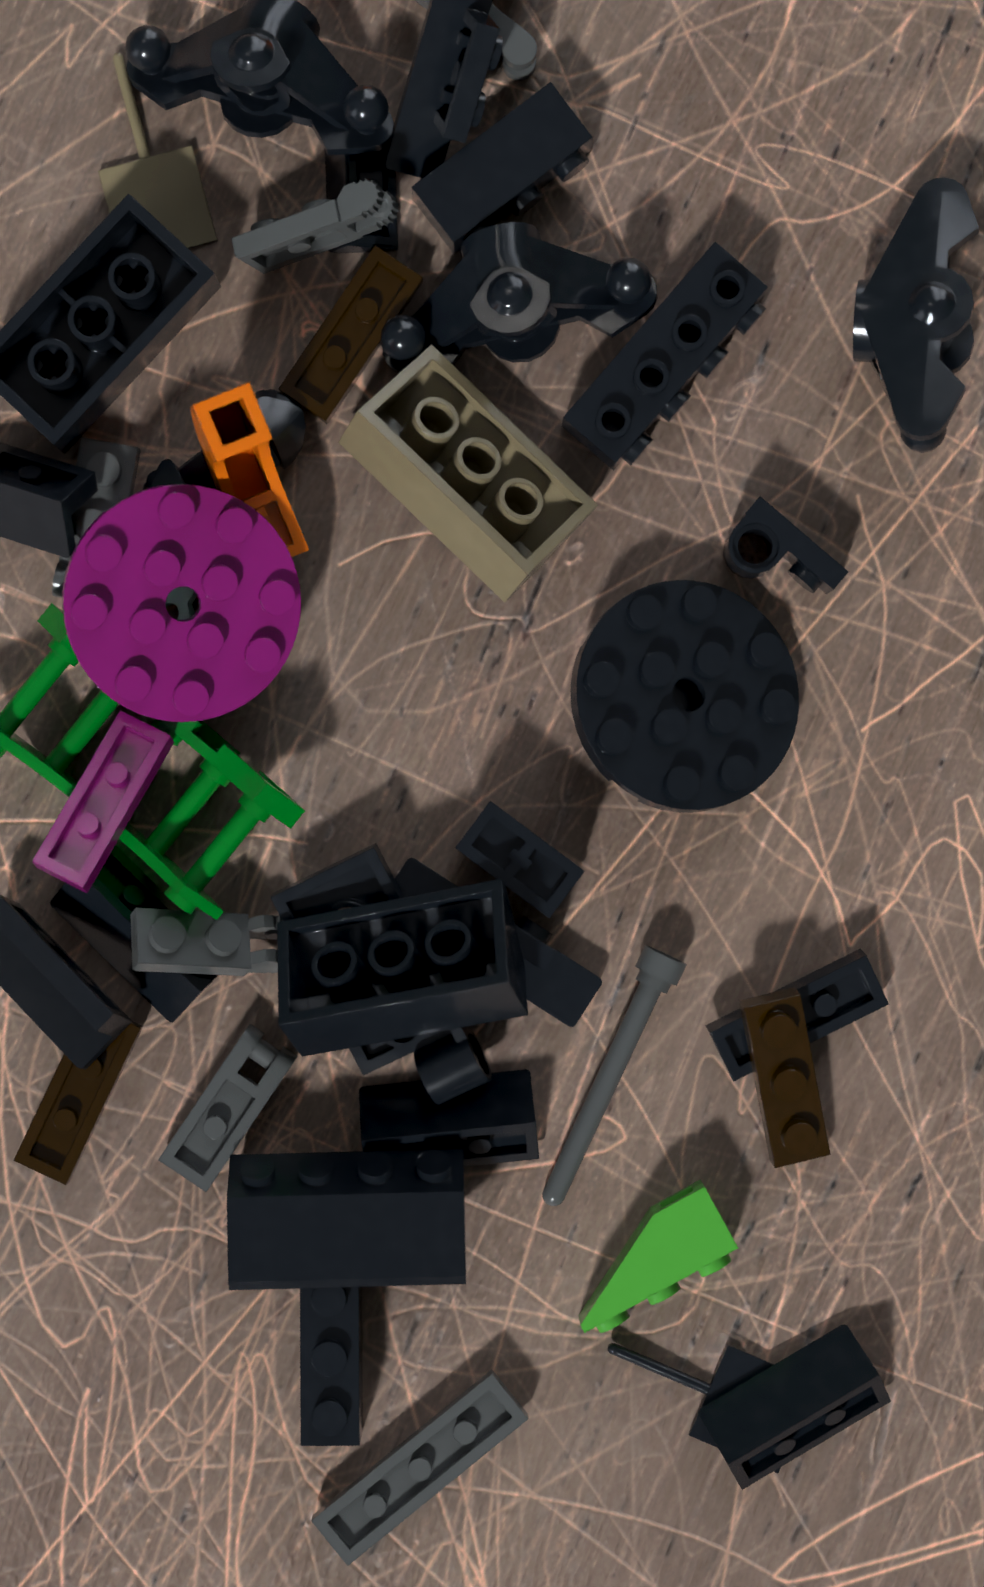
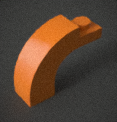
M245 383L190 407L192 421L216 489L242 500L260 513L278 532L291 557L309 551L277 473L269 447V440L273 438L250 383Z

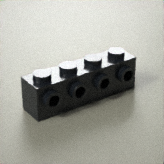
M714 242L565 414L562 420V427L613 471L622 460H625L632 466L654 440L646 432L658 418L662 416L666 421L670 422L691 397L684 388L699 372L707 379L729 352L722 347V344L735 329L745 335L762 316L767 308L760 303V300L763 298L768 286L718 243Z

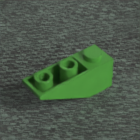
M701 1180L694 1182L648 1209L580 1312L579 1321L584 1333L597 1327L599 1333L609 1331L630 1317L627 1309L645 1299L649 1301L650 1305L662 1302L681 1289L678 1281L696 1271L699 1272L701 1277L708 1276L731 1262L729 1253L738 1249V1246Z

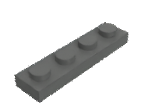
M490 1370L313 1514L312 1523L346 1565L349 1566L529 1419L528 1413L495 1372Z

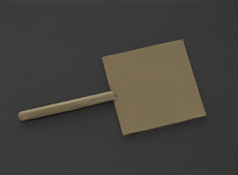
M115 53L113 55V63L139 160L98 170L109 213L129 193L188 249L218 241L192 145L150 156L124 56L121 53Z

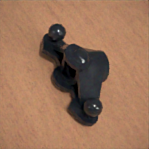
M245 0L243 6L177 43H170L163 30L151 25H143L134 29L126 39L125 53L128 59L126 68L130 82L137 90L165 110L200 97L220 102L224 120L230 127L247 137L264 138L277 135L294 122L312 127L328 155L373 153L388 146L393 139L394 122L392 115L388 112V101L382 91L371 85L358 86L319 40L320 26L316 17L307 7L296 0Z
M945 177L934 178L924 183L918 190L871 279L858 281L854 308L853 359L857 362L871 363L890 402L902 440L911 450L920 453L933 451L943 442L947 432V425L965 393L964 384L954 373L960 371L968 362L974 347L973 330L969 323L974 310L972 289L964 277L950 269V255L979 233V226L968 194L962 184L954 179Z
M525 222L496 224L478 230L461 243L462 260L414 315L411 317L408 315H397L387 320L381 330L380 344L383 348V356L388 367L398 374L431 344L454 366L466 349L485 344L501 359L513 363L530 362L543 356L555 344L560 331V325L582 321L613 338L643 318L654 308L658 298L657 285L648 267L635 258H622L613 264H608L542 241L539 230L532 224Z

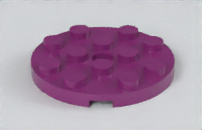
M170 484L136 492L121 500L107 511H104L88 527L77 543L68 563L62 591V611L65 630L71 648L84 671L101 691L123 707L140 715L170 722H193L215 718L245 705L261 693L278 675L293 648L298 633L301 615V593L297 571L284 541L273 526L254 508L236 497L209 487L190 484ZM178 587H189L198 596V610H196L193 616L185 620L172 618L166 609L168 594Z

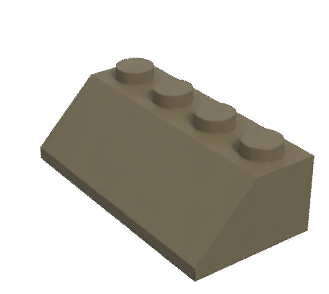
M432 344L356 412L338 442L504 603L540 569L598 506L590 496Z

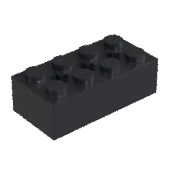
M128 193L0 330V395L65 454L221 288L215 273ZM135 274L141 279L146 274L144 278L147 284L146 287L138 293L134 290L129 294L130 289L126 284L127 278ZM105 315H107L104 321L107 328L99 335L93 333L92 336H89L91 331L86 325L88 320L96 316L102 321ZM68 357L64 364L67 369L66 372L59 378H56L54 375L52 379H49L52 373L46 367L48 363L54 358H57L62 363Z

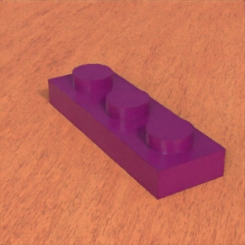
M120 710L32 860L36 868L88 893L173 746L174 741L171 735Z

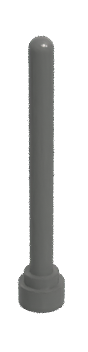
M647 945L644 946L635 965L640 969L636 977L640 984L543 1189L542 1197L546 1204L558 1206L564 1201L661 992L667 994L671 984L678 985L687 965L684 962Z

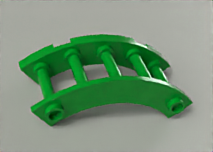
M51 603L37 620L53 636L47 644L51 650L0 712V757H3L7 751L70 797L78 781L65 772V770L119 703L100 690L47 757L14 733L68 665L71 664L75 667L79 662L66 634L63 611ZM154 719L150 725L171 735L174 741L173 745L178 746L184 740L204 757V760L199 765L202 771L148 838L128 823L119 839L169 885L164 894L174 904L189 914H192L196 908H199L217 920L224 911L204 891V888L259 820L265 823L272 815L291 829L305 810L262 771L256 772L239 756L240 752L204 721L170 722ZM232 782L243 792V795L238 800L241 804L240 808L190 870L185 873L165 853L220 785L227 787Z

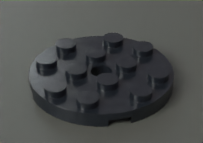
M694 580L664 581L648 585L625 596L610 607L591 629L584 644L579 648L572 671L570 692L573 720L582 746L590 760L608 781L613 780L625 791L637 797L638 802L660 810L681 813L702 812L725 806L745 797L762 785L775 772L784 759L795 734L799 712V688L794 664L784 641L772 623L750 602L734 592L710 583ZM679 680L690 683L697 692L701 693L698 705L694 711L682 710L674 702L672 690Z

